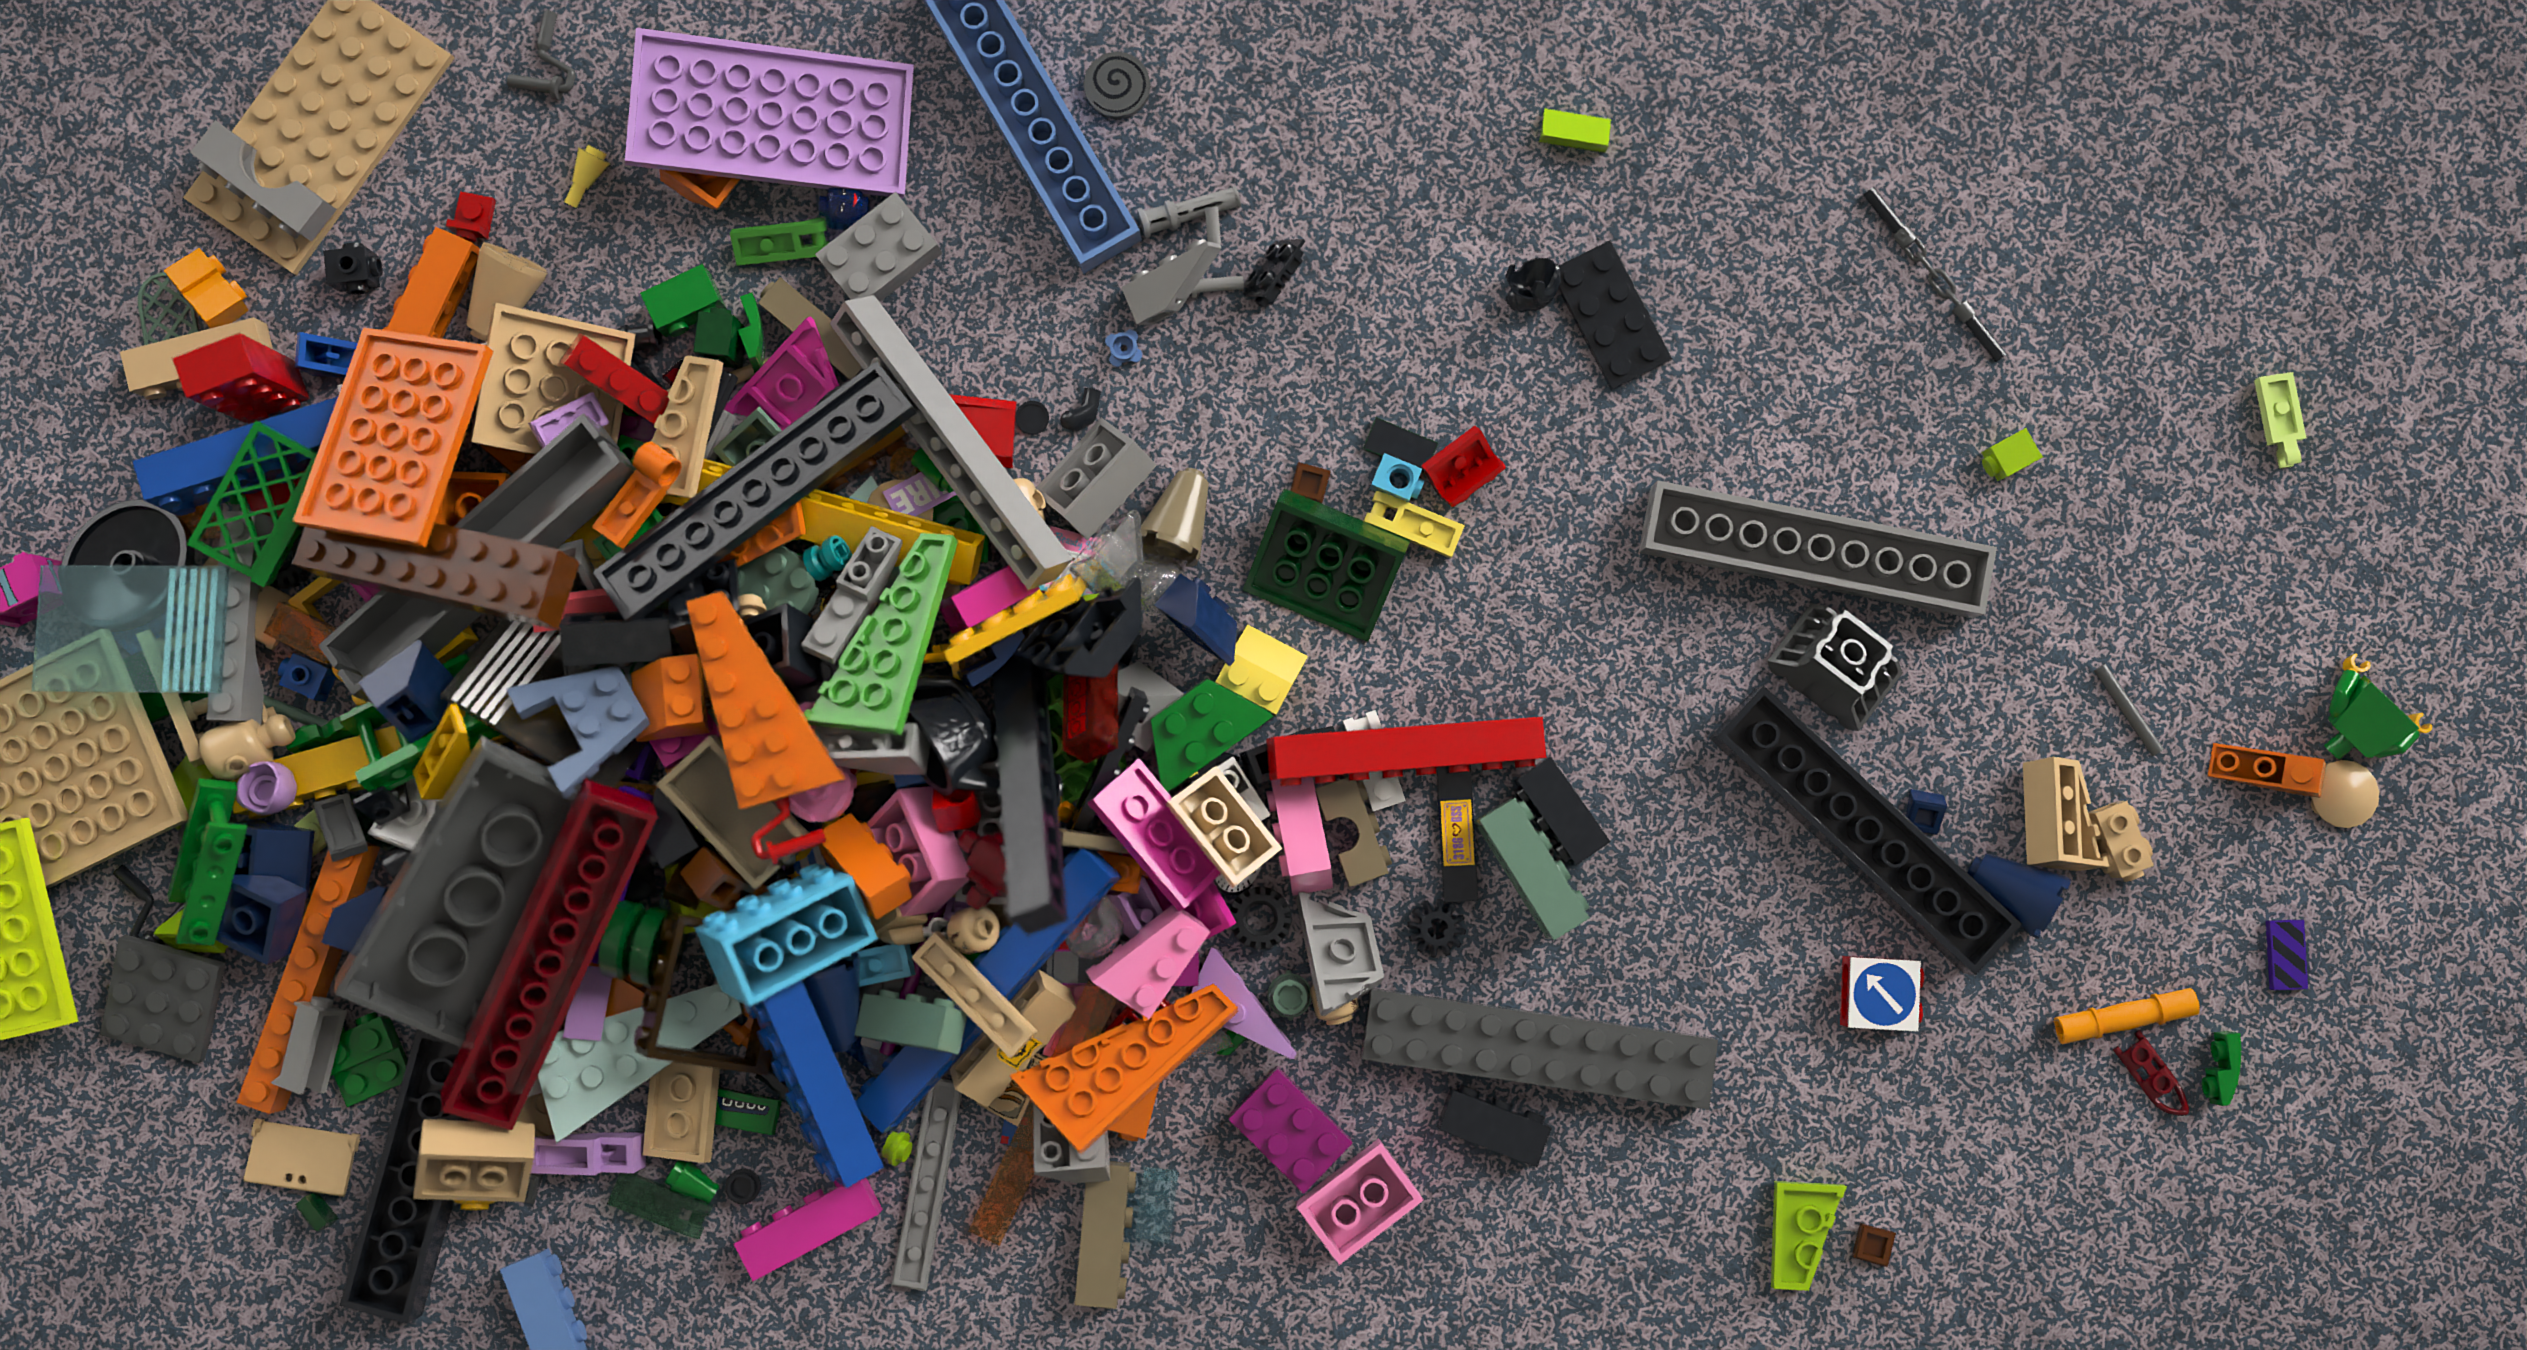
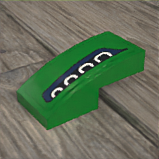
M753 292L740 296L750 326L741 328L738 332L754 373H756L764 363L765 332L759 307Z
M718 1087L715 1124L755 1133L775 1135L782 1101L759 1094L742 1093Z

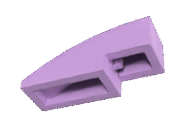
M645 1132L570 1134L558 1143H556L554 1135L534 1137V1159L531 1173L596 1175L600 1172L635 1173L646 1167V1156L643 1155Z

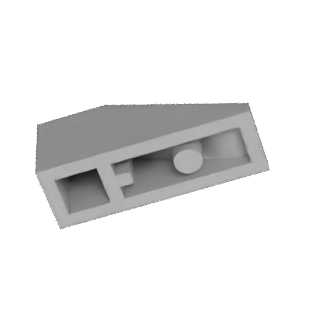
M915 723L905 724L902 735L821 726L815 727V735L824 744L836 766L890 775L926 774L931 744Z

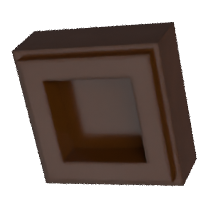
M1298 462L1290 491L1322 504L1331 471Z
M1860 1223L1852 1257L1888 1267L1896 1233Z

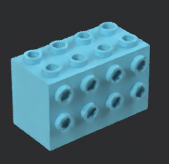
M819 863L811 864L799 871L800 875L789 881L788 879H783L768 886V891L760 896H747L736 902V908L726 913L723 911L715 912L704 918V924L694 929L722 992L748 1006H752L877 940L878 938L852 875L819 865Z

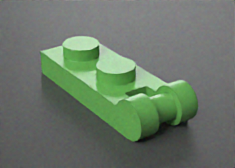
M825 218L732 229L730 237L736 265L816 257L815 253L830 243L825 238L824 231L827 230ZM811 234L813 243L803 244L802 235Z

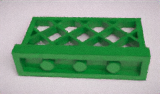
M255 421L187 545L251 578L250 581L262 587L272 584L304 528L293 522L318 453L269 426ZM260 432L273 439L277 451L276 454L258 458L254 442ZM281 443L291 448V450L283 451ZM250 452L252 460L244 462L245 458ZM299 452L311 459L304 473L291 475L285 455ZM279 457L285 478L267 482L260 461ZM254 464L260 484L241 488L237 476L240 467ZM301 477L298 485L295 487L293 479ZM287 481L291 497L287 503L275 506L268 486ZM233 483L235 490L227 492L230 485ZM262 488L268 508L249 512L243 492ZM236 494L243 515L224 519L220 503L224 497ZM284 508L280 517H278L276 510ZM270 512L274 528L270 534L257 536L251 516ZM214 514H216L218 521L210 523ZM245 518L251 539L233 543L226 523ZM219 525L226 545L213 548L200 541L208 527ZM267 539L261 548L259 540ZM253 542L257 558L252 567H249L239 562L234 547ZM228 549V552H229V555H230V556H228V555H226V554H224V553H222V552H220V551H221V550Z

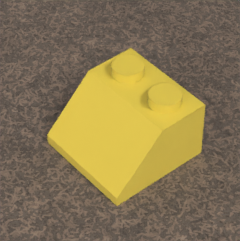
M1247 625L1236 643L1234 662L1231 666L1224 664L1215 683L1276 716L1308 656Z

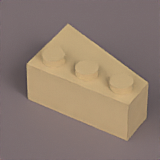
M2050 757L2023 763L2027 865L2071 871L2109 867L2107 857L2100 856L2095 836L2100 835L2098 825L2091 824L2086 804H2090L2091 801L2079 760Z

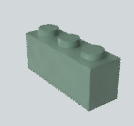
M879 990L878 996L863 995L855 1036L879 1042L959 1055L967 1014L962 1010L955 1009L954 1001L935 998L934 1003L929 1004L927 1003V997L907 994L906 1000L899 999L900 993L887 990Z

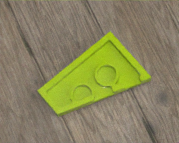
M1774 1181L1771 1287L1773 1289L1809 1291L1823 1253L1822 1247L1829 1228L1832 1229L1836 1218L1837 1206L1840 1198H1843L1847 1186L1844 1184Z

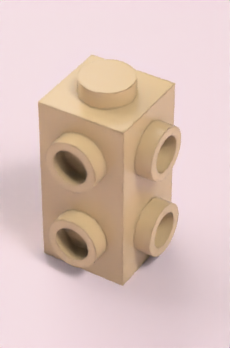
M2116 801L2088 812L2091 824H2097L2100 835L2095 836L2101 853L2100 856H2106L2109 867L2101 868L2104 873H2109L2111 878H2123L2124 882L2144 876L2143 870L2154 866L2151 859L2153 855L2151 845L2146 838L2142 837L2138 828L2139 816L2134 807L2128 804V801Z

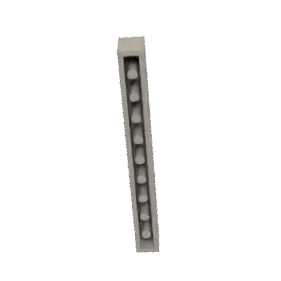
M875 295L844 301L830 322L831 327L864 370L877 361L912 404L917 413L904 422L905 426L1025 587L1029 590L1055 581L1073 558Z

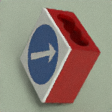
M1842 956L1840 1025L1850 1028L1918 1031L1919 1023H1921L1923 1018L1922 1003L1919 1002L1920 988L1924 984V971L1921 968V961Z

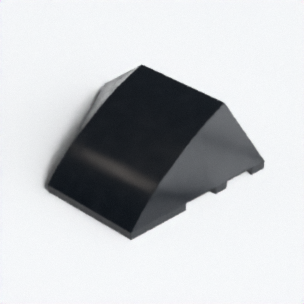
M1138 576L1129 579L1125 588L1113 591L1111 586L1101 590L1096 598L1086 601L1082 596L1079 600L1041 618L1024 637L1012 656L1026 665L1051 673L1080 678H1106L1141 632L1140 579Z

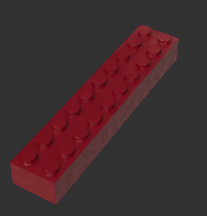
M584 778L441 1089L442 1112L513 1130L658 818L652 801Z

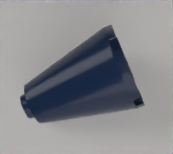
M1985 854L1982 859L1976 856L1967 871V874L2022 923L2020 927L2036 939L2040 938L2041 931L2044 932L2063 900L2060 894L2064 888L2068 890L2071 879L2064 875L1990 854Z
M856 951L851 953L852 957H843L801 979L834 1053L851 1049L853 1047L852 1043L858 1040V1036H855L859 1017L860 958Z

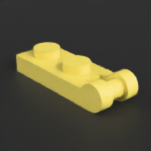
M1375 492L1372 499L1374 505L1371 513H1366L1365 522L1409 539L1410 542L1452 558L1465 525L1387 493ZM1387 508L1397 511L1393 521L1383 518Z

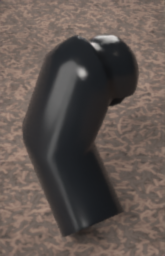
M1085 388L1082 405L1071 411H1065L1061 415L1060 423L1062 427L1071 431H1080L1092 424L1097 418L1101 391L1094 388Z

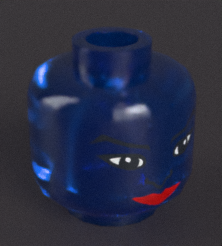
M831 187L827 191V196H820L819 216L825 217L827 227L832 230L845 231L868 213V197L863 196L860 190Z

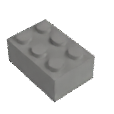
M896 192L815 253L818 260L850 300L875 295L879 302L942 254L936 241Z

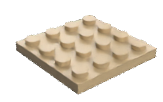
M494 303L486 345L493 350V354L476 400L469 442L536 455L542 448L528 423L590 392H594L610 422L603 427L617 444L624 404L568 368L560 360L578 334L581 333L630 366L636 334Z

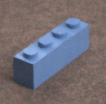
M547 1248L500 1269L530 1350H587L584 1342L587 1339L586 1328L581 1320L576 1321L572 1307L575 1305L574 1297L568 1287L564 1288L559 1276L562 1273V1265L556 1254L551 1255L550 1249Z

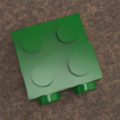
M373 1012L356 1019L357 1027L347 1031L344 1026L342 1028L330 1076L334 1075L346 1107L353 1106L402 1084L408 1060L390 1017L385 1015L378 1017L377 1013Z

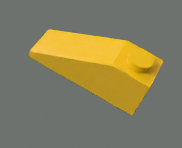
M457 704L449 705L413 770L422 800H443L471 753L467 731Z

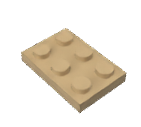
M672 1062L650 1078L643 1155L700 1163L711 1162L720 1068Z

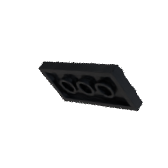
M1611 240L1559 265L1561 283L1558 290L1611 391L1673 359Z

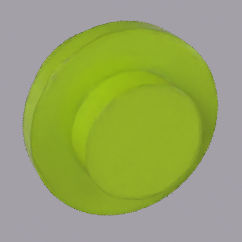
M894 1131L887 1137L882 1149V1157L888 1159L890 1165L897 1166L901 1161L905 1162L909 1158L913 1147L912 1142H910V1134L904 1131L900 1133Z

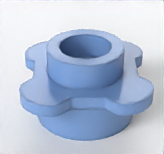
M1127 330L1116 335L1110 334L1106 337L1105 344L1110 348L1111 352L1109 361L1113 366L1120 367L1124 362L1132 361L1137 363L1141 360L1142 351L1138 349L1136 342L1138 334L1134 330ZM1125 345L1127 350L1122 351L1121 346Z

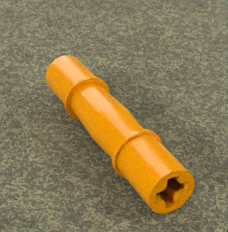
M2187 988L2159 995L2152 994L2148 999L2123 1002L2097 1010L2091 1007L2086 1011L2058 1016L2054 1018V1025L2059 1042L2067 1044L2090 1038L2099 1039L2102 1038L2103 1034L2131 1030L2156 1022L2159 1025H2163L2168 1021L2196 1016L2200 1012V1006L2193 989Z

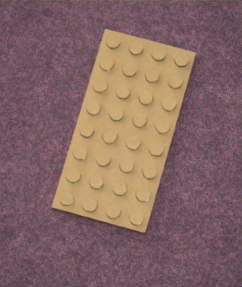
M327 0L232 132L257 150L254 159V172L262 187L280 188L297 180L336 208L335 213L311 242L301 234L295 239L279 227L282 221L275 215L268 219L252 207L255 201L248 195L241 199L225 187L228 180L221 175L214 179L202 171L183 198L297 275L454 60V57L372 0Z

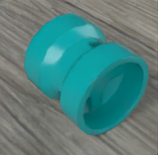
M834 535L824 540L822 546L816 545L805 550L803 562L807 571L815 580L823 581L831 577L835 570L842 571L851 559L852 553L846 542L841 537Z

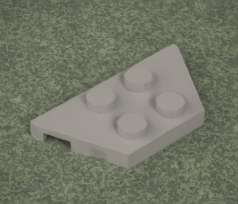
M1299 892L1296 902L1320 1016H1326L1381 984L1384 978L1383 968L1371 916L1357 911H1348L1343 906L1330 901L1327 906L1308 899L1310 894Z

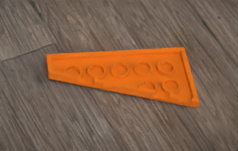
M717 592L687 601L688 612L739 808L743 810L847 780L841 770L836 767L824 744L819 741L808 724L809 721L780 677L775 674L769 665L768 659L761 648H758L748 633L747 627L726 595L722 592Z
M1213 983L1175 1000L1174 1004L1154 1012L1150 1019L1142 1015V1018L1128 1025L1122 1024L1073 1046V1049L1054 1058L1044 1059L1037 1066L1023 1072L1020 1070L1009 1076L1081 1155L1237 1014L1238 1007Z

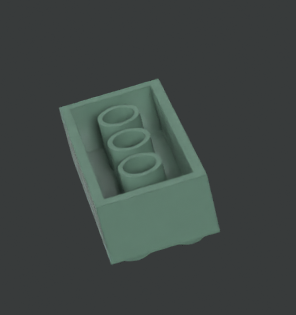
M1516 798L1507 799L1475 819L1474 823L1545 938L1556 940L1590 919L1586 912L1590 906L1579 890H1572L1567 880L1571 876L1562 861H1554L1550 855L1549 850L1553 847L1542 830L1538 832L1532 826L1530 821L1534 819V816L1524 801H1517Z

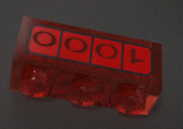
M1118 662L1106 678H1080L1063 675V751L1085 763H1089L1118 748Z

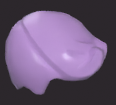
M263 761L254 763L249 766L250 772L243 774L237 782V803L258 815L278 813L289 807L294 801L297 792V784L292 771L277 762Z

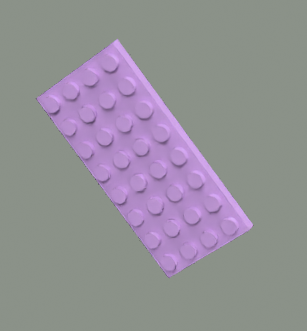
M636 28L625 165L837 191V188L840 191L844 188L846 192L887 197L896 192L900 198H904L914 65Z

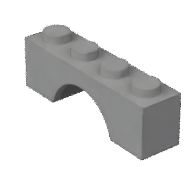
M215 120L190 152L201 160L198 167L214 179H217L219 175L228 180L225 185L228 190L241 199L248 195L255 201L252 205L255 210L268 219L275 215L282 221L279 227L295 239L301 234L312 242L337 209L297 180L280 188L262 187L254 172V159L257 150Z

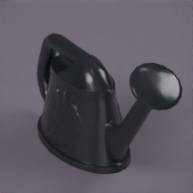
M944 675L918 677L914 693L921 690L947 689L953 692L942 697L911 701L905 724L915 723L931 744L926 774L920 775L933 789L943 796L951 795L955 789L998 793V787L1001 786L1000 779L985 775L978 769L986 760H990L995 756L997 745L994 739V732L996 730L993 722L967 686L960 680ZM1055 773L1057 806L1059 807L1063 784L1060 774Z

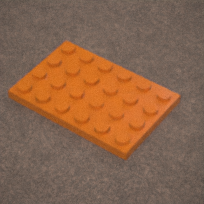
M363 327L293 522L301 527L426 547L493 350L483 344Z

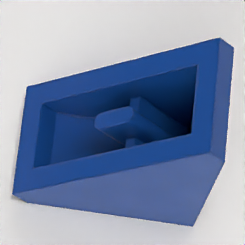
M299 332L297 333L295 367L312 376L346 377L358 343Z

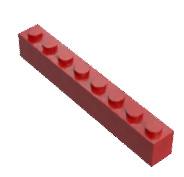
M1543 717L1275 736L1266 739L1270 781L1280 780L1281 786L1302 785L1301 778L1314 777L1315 784L1336 782L1335 775H1348L1349 781L1370 779L1369 773L1382 772V778L1403 777V770L1415 769L1416 776L1437 774V767H1449V773L1470 771L1469 765L1482 764V770L1503 769L1502 762L1513 761L1515 768L1536 766L1535 760L1547 758Z

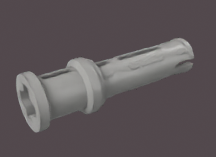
M1233 186L1229 189L1202 195L1179 203L1167 200L1164 201V205L1145 211L1143 208L1137 209V214L1146 239L1151 236V233L1169 228L1174 231L1181 227L1180 223L1204 217L1205 208L1218 207L1219 212L1241 207V201L1236 186Z

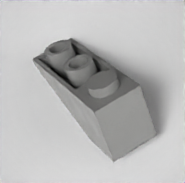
M1205 239L1195 241L1188 245V251L1180 256H1168L1158 262L1159 267L1150 272L1149 270H1144L1131 276V282L1121 288L1136 324L1150 326L1178 312L1222 249L1220 244L1209 242Z

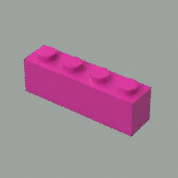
M867 1178L858 1181L848 1188L834 1181L836 1188L825 1194L822 1188L802 1198L805 1204L793 1210L791 1205H788L773 1213L771 1216L774 1221L762 1227L758 1221L740 1231L743 1237L735 1242L734 1246L751 1280L755 1281L877 1216L883 1209Z

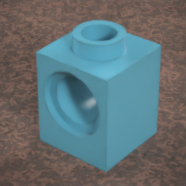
M1384 453L1370 489L1375 492L1387 493L1406 502H1409L1410 497L1417 499L1425 481L1419 478L1422 468ZM1394 473H1402L1407 477L1408 485L1401 489L1395 488L1390 483V476Z

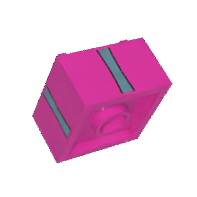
M22 552L13 557V562L0 567V625L19 627L66 605L62 598L64 591L59 576L62 561Z

